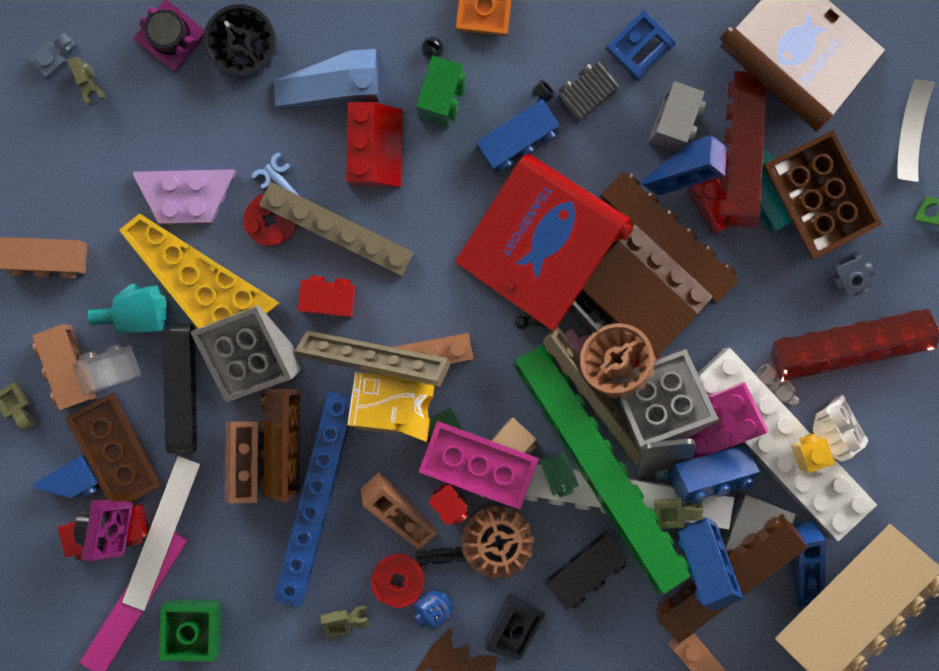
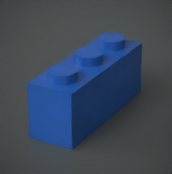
M542 99L478 140L476 148L493 173L498 169L500 172H503L514 164L512 160L521 155L523 157L534 152V146L543 141L546 144L557 136L556 132L560 125Z
M743 445L675 464L668 478L678 498H682L683 504L689 502L697 504L713 495L721 497L734 489L746 490L754 485L760 470L747 446Z
M704 517L702 520L677 529L680 536L678 544L688 559L690 567L688 572L691 578L695 580L697 586L695 594L699 603L715 611L744 599L717 523Z

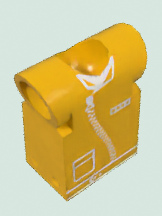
M355 372L347 425L359 430L407 434L427 442L430 424L428 407L433 399L434 386L381 374Z

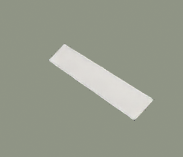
M180 456L177 457L122 603L143 611L145 610L200 464Z

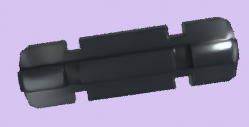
M455 547L454 550L452 548L432 549L430 550L431 552H427V550L416 552V562L420 566L428 565V563H432V565L453 563V560H457V562L466 561L461 547Z

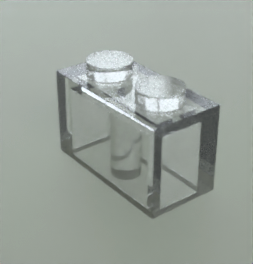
M121 344L106 348V353L96 355L94 351L79 356L80 360L73 365L83 396L135 380L141 376L131 345L122 348Z

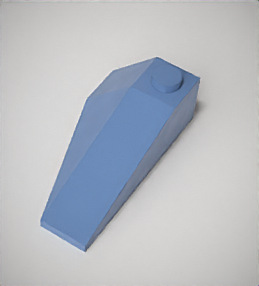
M376 49L350 50L274 80L275 107L379 102Z

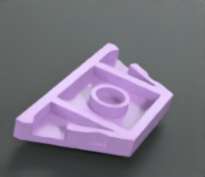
M234 169L133 172V176L159 224H207L214 222L218 214V208L227 195L226 191L232 179L236 176V171Z

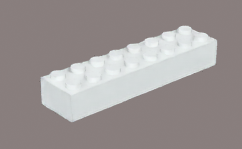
M731 348L720 350L697 372L708 396L745 381L769 430L767 434L742 442L741 444L747 446L750 454L829 538L839 542L877 506L835 459L834 465L811 473L799 470L791 444L800 442V437L810 433Z

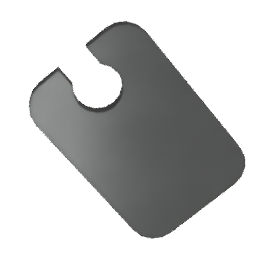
M678 439L652 442L641 446L636 470L637 480H656L655 473L660 470H669V476L675 464L693 459L696 449L695 441L693 439Z

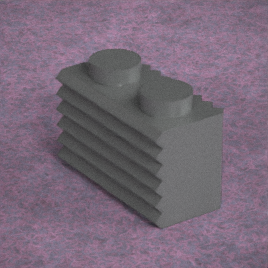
M597 62L594 66L588 64L579 72V79L574 83L569 80L558 90L560 92L557 99L558 103L576 124L615 93L619 87L600 62Z

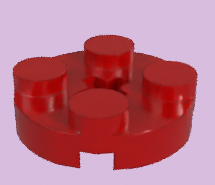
M261 194L252 200L245 210V231L252 240L266 247H274L287 242L294 235L297 224L275 214L276 225L271 224L270 227H266L264 218L265 216H270L272 212L259 206L264 194Z
M394 553L387 555L378 562L373 571L371 580L373 593L383 604L386 603L394 608L407 607L418 599L423 590L424 572L422 567L409 554ZM394 574L405 577L402 587H399L397 584L392 585L391 581L394 579Z

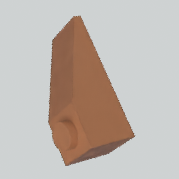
M380 472L360 489L363 506L416 549H421L437 534V530L400 489Z
M694 633L680 643L675 638L668 642L690 671H726Z

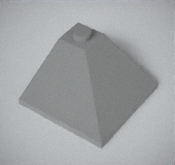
M259 305L190 332L225 402L291 380L303 369V365L292 343Z
M687 349L656 360L653 367L654 375L646 381V387L643 390L638 389L632 392L631 397H626L625 395L618 396L639 452L641 446L647 443L686 439L719 420ZM639 367L632 369L631 373L634 376L636 375ZM628 376L622 378L615 377L612 382L624 383L631 379Z

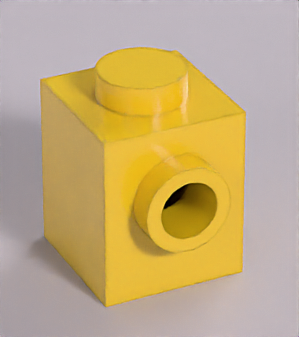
M809 434L800 437V442L791 444L796 462L801 471L811 473L835 464L825 437Z

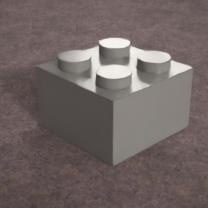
M674 81L664 95L648 143L677 153L689 142H692L697 131V126H694V123L698 117H701L706 101L702 100L705 92Z

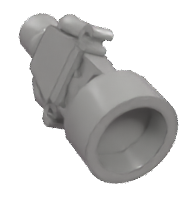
M769 363L764 364L757 370L755 375L772 391L780 402L787 401L791 406L799 404V398L794 394L796 389L791 384L789 378L783 381L776 375L777 371Z

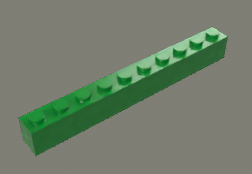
M543 345L538 346L516 359L513 365L514 369L657 595L665 594L691 577L688 572L690 567L682 555L678 556L673 549L674 542L671 536L666 531L662 532L657 524L659 522L658 516L652 508L648 509L644 504L642 491L636 484L632 485L628 479L629 472L626 466L621 461L617 462L612 454L614 453L613 446L608 439L603 440L598 432L600 427L593 416L589 417L583 409L585 407L584 401L579 394L576 393L574 395L569 387L571 385L569 378L563 371L560 372L555 365L557 363L556 358L551 356Z

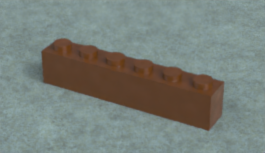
M622 172L599 198L631 218L632 226L636 224L713 296L709 301L712 305L718 303L739 281L735 276L736 271L727 263L722 264L715 258L717 256L716 252L708 245H701L696 240L698 236L688 227L684 229L677 222L679 219L671 210H664L658 204L659 200L650 191L645 192L640 188V182L635 176Z
M783 513L778 517L769 519L764 524V528L756 534H749L736 549L727 551L742 595L744 596L797 557L808 546L801 533ZM695 580L685 582L677 593L671 597L664 598L656 608L658 621L678 643L730 606L728 605L713 611L701 605L695 594L697 589Z

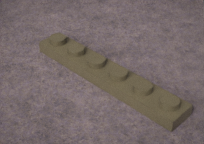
M270 182L259 204L260 207L400 276H403L414 254L273 182Z
M557 327L555 331H549L543 340L547 352L560 363L563 373L572 379L577 386L579 394L588 400L595 415L607 425L610 435L619 441L624 448L626 456L637 465L639 450L625 414L613 398L603 393L599 394L588 383L581 370L579 353L560 328Z
M306 330L295 350L298 357L437 387L441 386L450 367L448 358Z

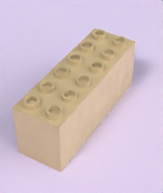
M889 524L775 640L805 671H863L868 666L866 660L873 653L876 656L879 655L888 645L885 641L892 634L895 637L898 636L907 626L904 622L911 615L917 617L925 609L926 605L924 602L930 596L936 598L939 595V565L894 526Z

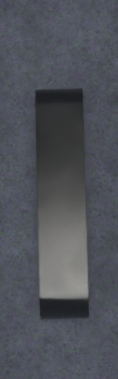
M165 324L163 327L164 417L167 453H195L197 450L195 341L190 333L194 330L193 324Z

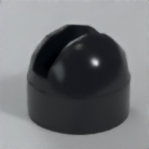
M436 37L425 39L422 44L424 56L428 59H431L432 55L440 57L443 52L442 42ZM430 42L431 44L435 45V46L438 47L439 49L436 51L435 49H433L432 47H430V46L427 45V44Z
M540 80L534 86L532 95L533 98L538 95V101L543 99L546 103L555 96V92L546 81Z

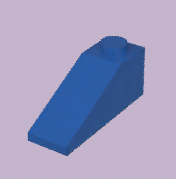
M712 135L690 142L643 179L642 185L659 196L725 176L727 147Z
M815 521L793 524L804 537L808 546L805 551L791 560L799 607L808 606L825 589L826 540Z

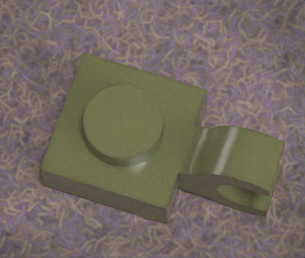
M77 56L67 60L76 83L82 90L83 100L88 105H93L91 101L93 93H97L101 100H105V93L95 86L92 78L95 77V74L88 62L84 63Z
M13 382L0 390V412L5 419L13 417L20 430L24 428L28 430L36 425L32 415L25 410L31 403L18 382Z
M682 498L655 499L654 501L655 513L659 519L657 524L660 529L684 528L685 520L703 519L702 502L692 504L691 502L683 505Z
M364 605L358 606L350 614H348L347 610L320 615L321 625L326 638L353 634L352 629L367 628L369 626L367 617L360 618L363 615H368L367 607Z

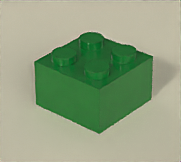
M432 55L416 106L419 119L449 127L450 121L456 120L459 110V100L457 98L458 96L463 97L467 84V74H463V64Z
M168 600L161 605L159 661L214 662L221 654L222 600Z

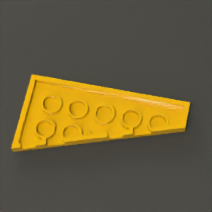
M138 214L119 229L197 328L257 305L268 314L281 304L141 214Z

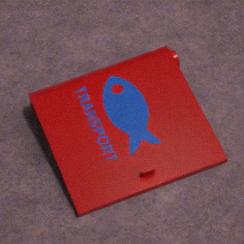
M526 154L515 166L458 255L455 263L546 327L555 331L613 242H619L621 239L626 240L633 231L632 219L533 155Z

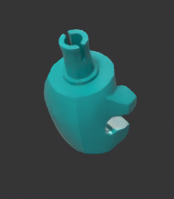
M130 284L114 296L112 308L89 309V325L114 324L119 335L161 331L167 319L166 297L161 294L158 286L141 288L137 284Z

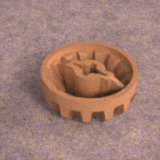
M617 323L601 327L589 336L582 348L580 355L582 373L588 383L599 394L603 393L614 399L622 395L631 397L632 392L638 389L643 390L646 387V381L654 375L653 367L654 363H656V357L651 343L646 335L634 326ZM638 357L639 369L634 376L631 373L633 368L632 362ZM619 360L622 362V364L619 365L618 363H615V361ZM628 376L631 379L624 383L612 382L615 377L622 378Z
M491 505L481 508L470 516L463 527L461 534L463 555L469 565L479 574L492 579L511 577L512 574L521 571L528 558L532 556L531 550L534 537L531 533L530 525L519 512L509 507ZM496 525H506L510 527L514 532L510 531L505 533L504 531L497 529ZM492 526L493 530L489 531L485 539L481 541L484 532ZM495 536L505 539L500 543V548L491 545L495 542ZM518 542L514 555L507 560L505 554L510 550L511 544ZM491 551L495 555H501L502 562L492 561L484 553Z

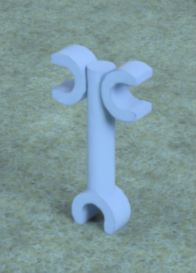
M280 153L274 154L271 158V163L266 165L264 169H258L252 174L255 180L260 176L266 177V181L260 186L263 190H266L270 182L273 181L275 184L297 194L280 174L287 173L291 169L289 163H286L283 167L277 166L278 160L283 157Z

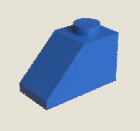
M85 456L72 460L33 483L35 489L69 498L80 495L82 498H86L97 491L95 486L99 485Z

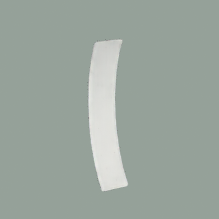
M915 79L913 82L899 140L897 164L899 179L919 181L918 159L921 134L935 82Z

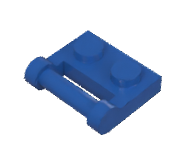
M643 10L606 47V50L629 72L634 80L640 81L645 76L644 72L666 50L670 51L676 43ZM656 37L660 43L637 65L632 59Z

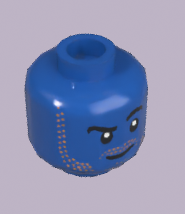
M431 590L415 602L414 608L416 613L413 614V617L421 628L427 626L430 630H436L452 618L451 610L454 607L443 591L438 593L436 590Z

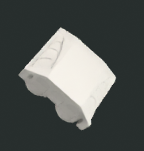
M843 394L834 398L826 408L816 413L813 432L816 436L827 439L833 458L843 462L852 458L857 452L866 447L869 440L862 431Z

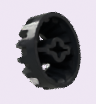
M245 4L226 6L217 11L206 25L203 38L206 54L214 66L226 76H235L238 79H245V77L251 75L257 77L260 75L259 72L271 66V59L273 55L277 54V35L265 14L255 7ZM246 29L252 30L256 34L251 37ZM236 35L246 43L245 46L248 48V51L238 44L239 41L236 39ZM258 38L261 39L262 43L259 56L255 53L256 44L254 42ZM227 41L230 48L233 50V52L229 55L227 54L226 50ZM236 55L240 58H248L250 63H237L232 58Z

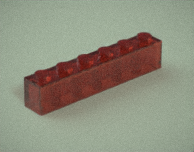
M735 71L734 81H728L727 97H732V104H727L726 120L731 121V128H725L724 144L730 145L729 151L726 154L728 176L722 177L721 192H726V200H721L720 216H725L724 226L758 228L766 88L749 72Z
M929 309L911 310L896 316L887 315L877 320L859 321L849 326H835L825 331L808 332L792 338H781L778 341H773L771 358L782 382L936 349L939 342V328Z

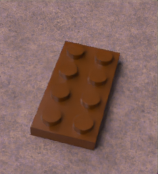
M110 393L65 417L107 500L133 502L163 486L115 393Z

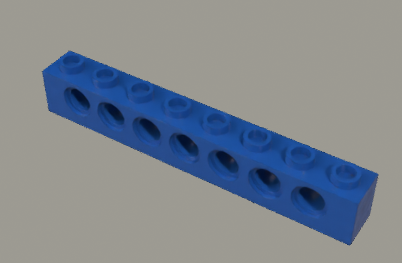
M329 391L327 394L274 601L300 607L305 601L350 427L347 425L351 396L334 391Z

